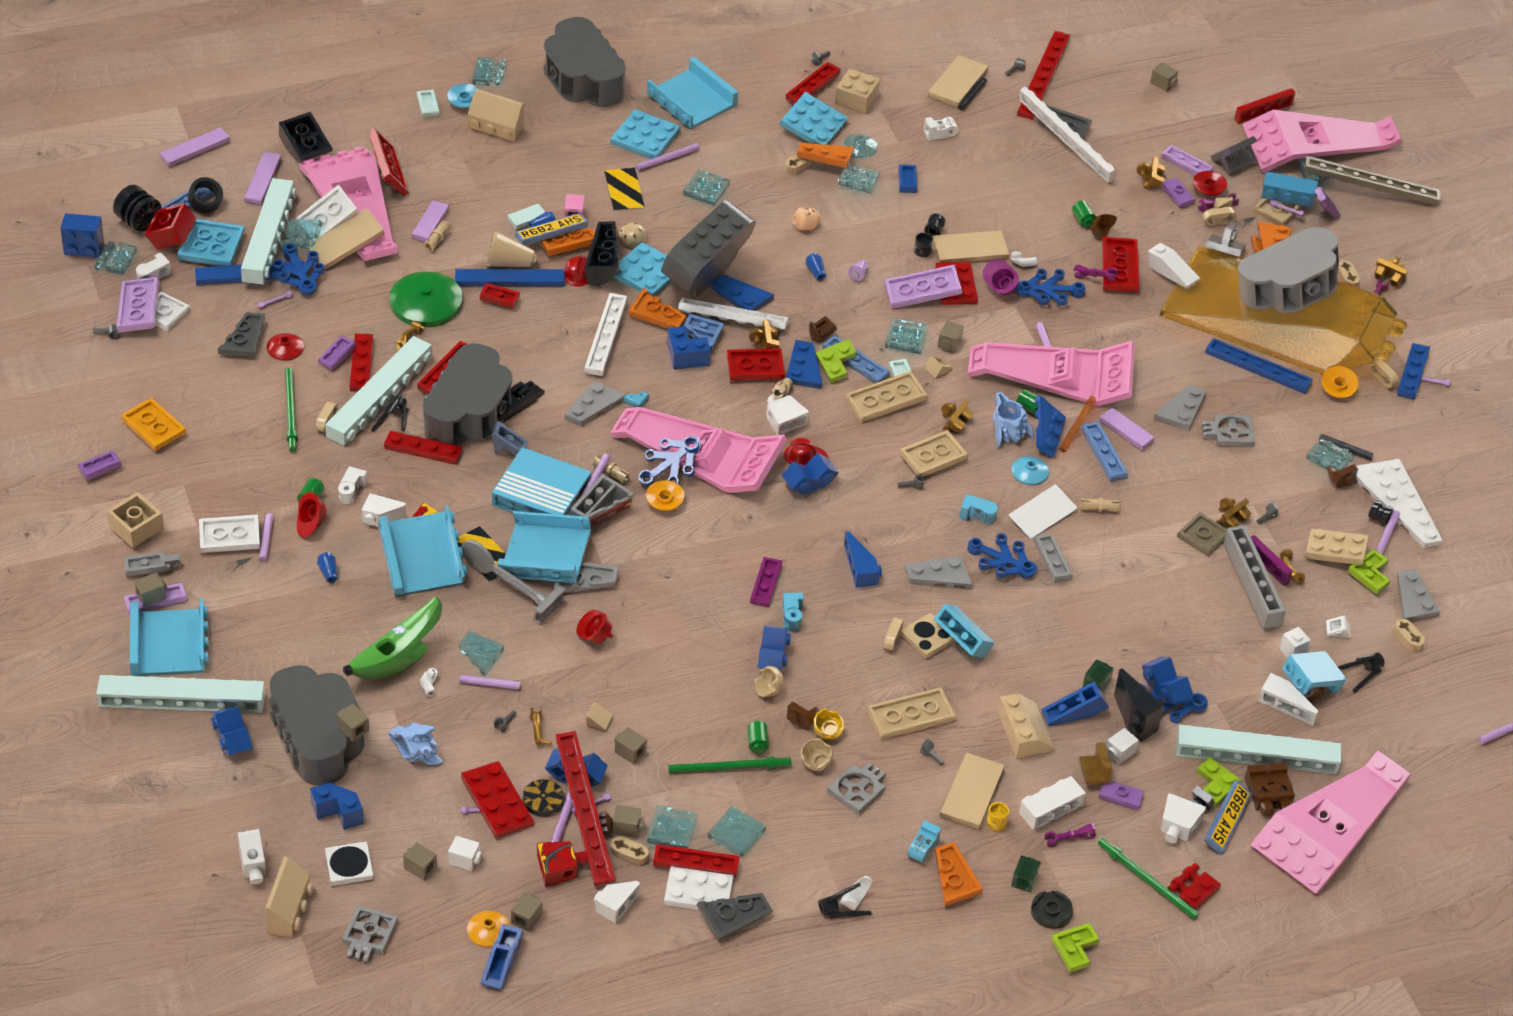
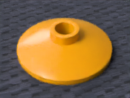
M1334 366L1327 369L1322 376L1321 383L1323 389L1333 397L1347 398L1353 395L1358 388V378L1349 368Z
M668 480L657 481L647 489L646 500L650 506L657 510L670 511L678 508L683 503L684 491L675 482Z
M483 911L470 919L467 925V933L470 940L476 945L492 947L493 943H496L501 925L510 926V924L501 913Z

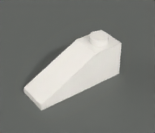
M1159 243L1148 251L1150 269L1187 289L1200 281V277L1168 246Z
M1271 673L1261 689L1258 702L1313 726L1318 710L1290 681Z

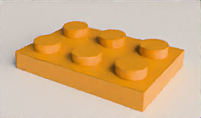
M152 397L121 415V420L155 452L186 434V428Z

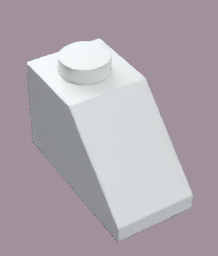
M370 493L361 509L362 523L378 527L379 517L387 516L388 522L405 519L407 516L406 503Z
M632 881L607 885L594 897L595 912L616 924L639 897L640 882Z

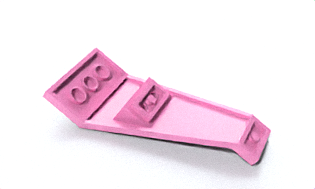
M1272 110L1242 124L1247 137L1255 136L1257 140L1251 146L1263 173L1294 159L1306 158L1307 156L1320 157L1388 150L1403 143L1391 116L1376 123Z
M364 147L354 148V151H339L337 155H322L319 159L314 160L310 158L299 163L300 171L309 178L321 198L339 184L359 210L358 213L368 209L384 229L386 234L356 251L364 261L399 253L398 246L392 240L375 155Z
M1129 341L1101 350L1075 349L1074 347L1061 348L987 342L970 348L968 374L970 377L989 373L1094 406H1101L1132 397L1135 345L1133 341Z
M643 407L626 408L610 432L613 439L629 437L648 449L663 452H677L681 448L671 447L667 451L662 450L659 444L662 438L683 441L688 436L697 437L701 442V449L694 454V475L726 493L758 490L787 441L784 434L753 438ZM664 442L662 445L667 446L669 443ZM694 444L689 445V448L695 447ZM686 455L680 459L679 466L682 468L686 465Z
M1377 751L1366 766L1276 812L1250 845L1314 894L1318 895L1408 781L1411 774L1380 751ZM1322 813L1328 814L1326 818H1321ZM1344 825L1343 830H1337V827Z

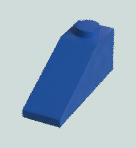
M845 531L844 548L855 588L878 585L879 577H882L881 565L877 564L876 558L849 531Z
M1094 681L1041 710L1047 724L1053 726L1092 717L1108 709L1109 706L1102 691Z

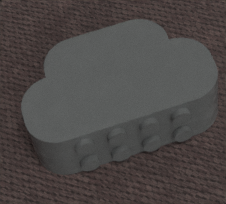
M572 17L557 23L555 35L548 37L544 42V50L546 52L544 74L559 95L570 102L587 100L590 104L598 107H606L622 101L625 96V63L617 55L616 50L610 46L608 40L603 37L600 29H597L592 21L583 17Z
M724 200L672 248L663 262L661 272L689 294H693L695 297L699 296L710 286L712 281L720 277L728 269L738 251L752 234L756 221L729 200Z
M472 343L462 346L454 357L450 358L448 366L445 370H442L440 378L437 382H434L432 390L429 394H426L423 401L424 431L427 439L460 446L467 439L479 442L492 438L497 422V414L502 415L506 409V404H511V384L513 381L512 372L507 367L500 365V356L495 349L486 345Z
M303 665L279 670L270 680L271 698H269V704L272 709L270 717L272 722L278 725L276 727L279 738L284 739L283 745L286 753L290 752L291 754L290 761L292 767L297 768L301 778L312 785L319 786L338 781L348 770V760L357 757L363 751L365 745L363 736L352 741L337 727L336 714L341 709L354 704L360 710L347 680L335 673L317 675L313 669Z

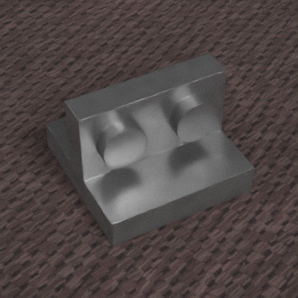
M1252 136L1212 155L1211 158L1213 162L1221 159L1228 175L1257 161L1250 146L1256 143L1257 140L1255 136Z
M1230 221L1225 228L1223 237L1212 234L1207 240L1206 248L1240 257L1245 250L1246 244L1234 241L1239 229L1236 228L1237 223Z

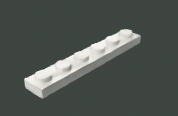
M609 293L584 373L603 376L627 303V296Z
M682 298L678 307L684 313H701V316L704 317L717 316L720 320L732 319L741 324H746L747 322L754 323V326L762 327L763 320H768L769 326L777 328V330L785 329L789 318L688 298Z

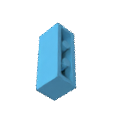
M1266 171L1261 198L1312 208L1318 181Z

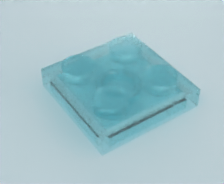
M698 169L684 188L683 195L715 206L728 188L730 180Z
M892 318L885 348L921 354L928 324Z
M657 805L647 835V843L688 848L697 821V814Z
M731 806L708 832V838L742 858L766 831V825Z

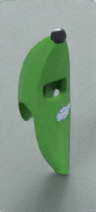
M434 597L378 641L358 654L348 665L343 667V673L346 676L354 675L365 679L386 678L407 669L417 662L428 649V646L421 639L433 629L441 618L442 603L439 598Z

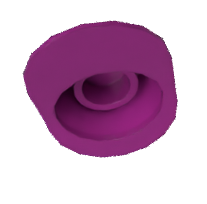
M1000 259L988 262L982 272L985 282L998 294H1015L1019 281L1016 271L1008 263Z

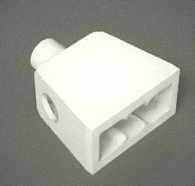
M771 395L768 398L766 416L776 435L787 434L808 425L809 411L792 396L787 395L776 399Z
M1169 793L1160 828L1162 832L1166 833L1165 839L1170 843H1176L1178 838L1185 841L1189 840L1202 822L1206 807Z
M259 829L239 832V854L244 878H250L251 884H260L263 882L262 875L266 874Z

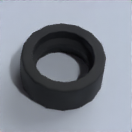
M208 177L198 178L190 186L187 195L188 202L195 210L202 213H210L219 207L223 198V189L214 179ZM196 189H210L216 196L213 202L201 201L195 195Z

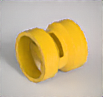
M995 802L990 805L987 816V825L990 829L1001 831L1006 828L1009 816L1008 806L1001 802Z

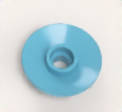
M470 84L456 85L448 91V100L454 106L469 108L474 91L479 88Z
M1025 456L1013 463L1012 474L1017 481L1023 484L1038 485L1047 480L1049 468L1043 460L1037 457Z

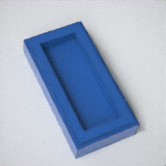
M900 164L898 167L899 192L917 193L916 165Z

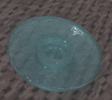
M865 134L850 135L843 142V146H854L852 157L868 158L877 151V142Z

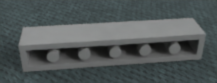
M1246 526L1227 528L1223 544L1263 629L1282 626L1285 608Z

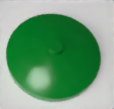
M429 271L412 273L399 279L393 285L389 296L390 308L398 319L409 325L413 321H418L423 327H434L449 322L460 312L463 302L461 288L452 278L441 273Z

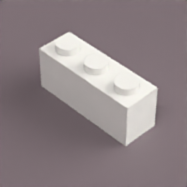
M1070 776L1057 781L1056 784L1048 788L1041 789L1032 796L1025 797L1021 801L1019 814L1034 831L1083 806L1086 793Z

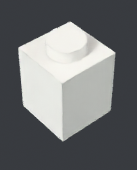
M1297 627L1283 634L1279 649L1287 658H1289L1290 654L1307 653L1311 640L1300 627Z
M1123 728L1107 740L1106 749L1109 758L1120 765L1136 753L1139 740Z
M459 836L455 837L448 851L449 865L473 871L475 864H479L482 858L479 842Z

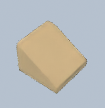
M1215 198L1214 208L1232 207L1233 198Z
M930 357L924 367L934 378L940 377L953 369L942 357Z
M594 702L587 715L586 725L606 731L613 715Z

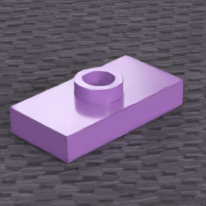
M1178 178L1163 182L1161 187L1179 208L1194 204L1195 198Z
M1320 187L1315 189L1320 199L1319 204L1323 210H1328L1335 219L1340 217L1341 214L1336 205Z
M341 335L318 359L319 364L333 371L357 347L356 343Z
M113 450L78 464L79 471L87 481L122 467L120 459Z
M1111 781V784H1103L1099 799L1138 810L1144 791Z

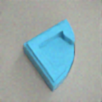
M640 392V394L630 393L624 397L623 402L633 407H642L649 399V394L645 392Z

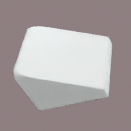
M1345 615L1326 621L1328 637L1351 638L1350 624Z

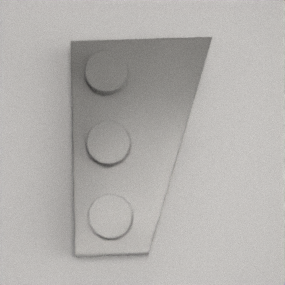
M594 380L565 413V420L581 427L598 417V414L605 409L608 411L613 408L615 403L623 402L626 394Z
M1189 384L1154 414V420L1189 431L1207 390Z
M961 556L905 564L904 570L910 584L933 586L936 583L946 584V587L954 588V585L964 586V589H971L972 583Z
M582 562L577 582H555L554 590L559 585L565 589L564 593L615 587L618 567Z
M1412 569L1398 572L1397 581L1399 595H1401L1403 619L1412 622L1439 616L1440 610L1418 571Z

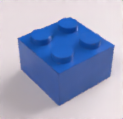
M65 213L60 227L64 254L100 258L104 246L101 216Z

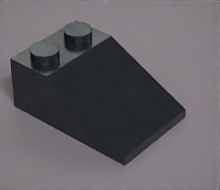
M311 112L279 122L280 139L300 162L333 151L332 146Z
M1123 668L1119 669L1114 697L1127 730L1142 742L1159 730L1164 705Z

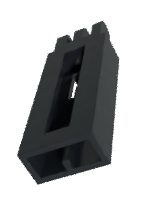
M520 381L511 387V404H506V409L502 415L497 414V422L502 419L505 422L536 402L537 398L542 396L545 391L533 381H529L526 384Z

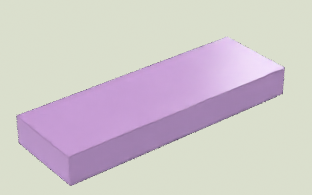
M1170 145L1161 156L1162 159L1193 175L1201 171H1214L1213 166L1173 145Z
M432 200L412 232V239L426 242L431 236L430 233L438 227L447 214L449 205Z
M1114 408L1100 416V422L1141 451L1154 442V436Z
M178 583L167 586V590H165L166 599L143 607L136 594L124 596V602L130 615V602H139L140 612H145L186 602L187 595L183 584Z

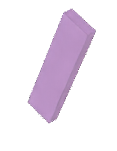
M220 127L161 152L160 158L168 167H171L230 142V137Z
M263 153L244 197V202L262 205L272 178L281 161V154Z

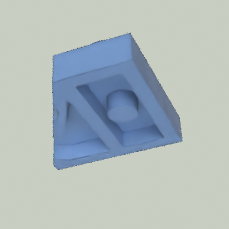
M689 314L684 324L688 335L693 339L707 337L711 351H713L724 329V323Z

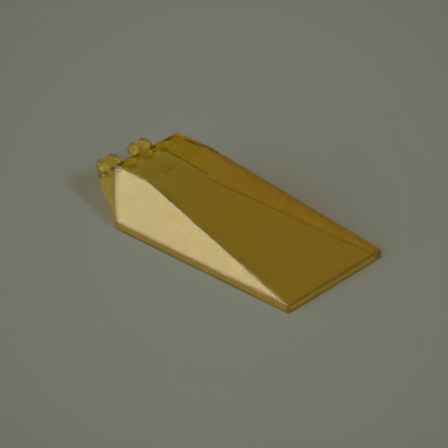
M1201 246L1197 247L1188 263V266L1200 277V281L1188 289L1176 283L1160 311V316L1321 375L1327 369L1334 366L1352 369L1371 364L1376 357L1390 359L1396 346L1390 341H1385L1387 335L1399 338L1403 335V330L1408 326L1404 320L1396 319L1397 312L1383 296L1338 281L1337 290L1333 295L1295 313H1282L1273 307L1265 310L1252 309L1244 304L1239 296L1238 264L1245 258Z

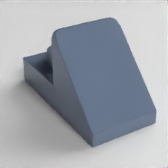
M500 421L496 422L492 434L495 454L505 448L516 456L522 447H527V440Z

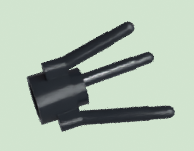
M395 396L371 431L374 432L391 412L395 415L402 413L401 431H404L406 416L409 410L406 407L407 400L403 396Z
M1379 652L1358 657L1354 662L1338 666L1340 670L1364 663V667L1367 670L1373 671L1353 688V692L1360 689L1376 674L1381 673L1380 668L1384 666L1385 660Z
M856 883L832 896L818 900L821 914L823 916L829 915L830 919L843 916L871 915L872 911L836 912L839 909L837 899L860 887V883Z

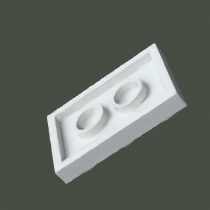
M338 184L296 218L310 237L315 240L352 218L359 210Z
M258 515L199 519L201 553L260 549Z
M671 866L664 905L699 910L696 905L698 902H710L722 898L730 899L733 875Z

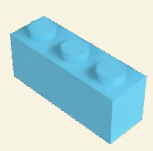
M944 604L934 618L971 656L984 658L995 644L957 606Z

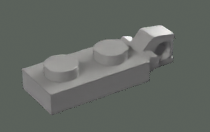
M163 551L124 557L126 577L163 572L181 567L179 554L169 555L164 554Z

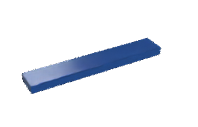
M304 260L300 261L301 265L303 266L305 264ZM291 261L284 262V265L294 268ZM242 265L195 268L196 285L242 282ZM273 265L270 266L269 277H266L265 280L279 279V273L282 271H275ZM290 274L291 278H299Z
M455 269V282L459 286H485L486 283L496 286H564V269Z
M1215 338L1211 340L1205 351L1208 355L1306 394L1313 382L1311 377Z

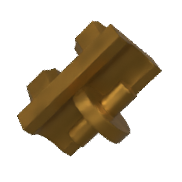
M1155 156L1150 165L1144 162L1137 166L1138 175L1145 177L1143 188L1147 190L1150 186L1159 189L1164 180L1161 176L1165 171V166L1158 164L1159 158Z
M1398 256L1394 260L1388 258L1387 261L1379 257L1376 262L1374 277L1383 280L1385 275L1391 276L1389 283L1398 287L1401 282L1405 283L1407 280L1408 270L1404 268V264L1400 263L1401 258Z
M763 320V326L760 329L754 328L749 333V340L758 344L759 349L779 348V341L775 340L778 333L777 328L770 327L768 320Z
M965 399L958 409H956L955 403H945L942 406L943 417L950 418L942 428L944 431L951 428L959 434L966 424L958 419V417L967 423L974 414L967 408L970 402Z
M1223 498L1220 500L1219 511L1225 513L1216 522L1231 528L1236 527L1240 523L1235 515L1242 522L1248 519L1252 513L1246 507L1249 503L1247 498L1235 506L1236 502L1234 499Z

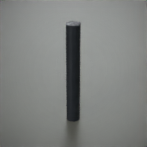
M982 77L960 103L958 106L959 110L963 111L986 84V78Z
M1322 433L1319 437V441L1370 460L1373 458L1374 453Z

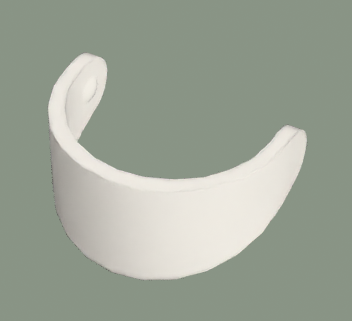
M868 876L859 879L854 884L860 883L861 886L843 895L840 903L855 911L873 882L872 879Z

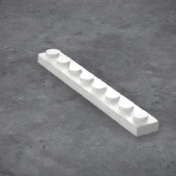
M1026 87L1020 89L1019 101L1108 184L1114 180L1115 169L1110 163L1108 164L1099 153H1096L1091 148L1089 143L1083 141L1077 132L1069 128L1066 122H1063L1054 111H1051L1043 101H1040L1033 91Z

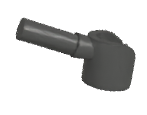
M830 51L822 54L813 52L812 56L814 58L811 59L814 65L821 64L822 58L830 55Z
M1017 58L1014 65L1005 74L1008 76L1017 68L1023 71L1026 67L1024 65L1026 61Z
M111 324L105 329H93V333H105L111 339L119 337L115 324Z
M918 474L912 481L899 482L898 487L913 486L915 489L920 490L925 484V481H923L924 476Z
M1274 502L1268 504L1266 507L1267 512L1256 520L1258 524L1270 516L1272 518L1278 516V506Z
M513 710L505 718L497 717L494 720V728L502 724L500 731H506V724L516 715V712Z
M926 739L920 748V752L925 756L930 755L942 765L944 761L932 750L934 743Z

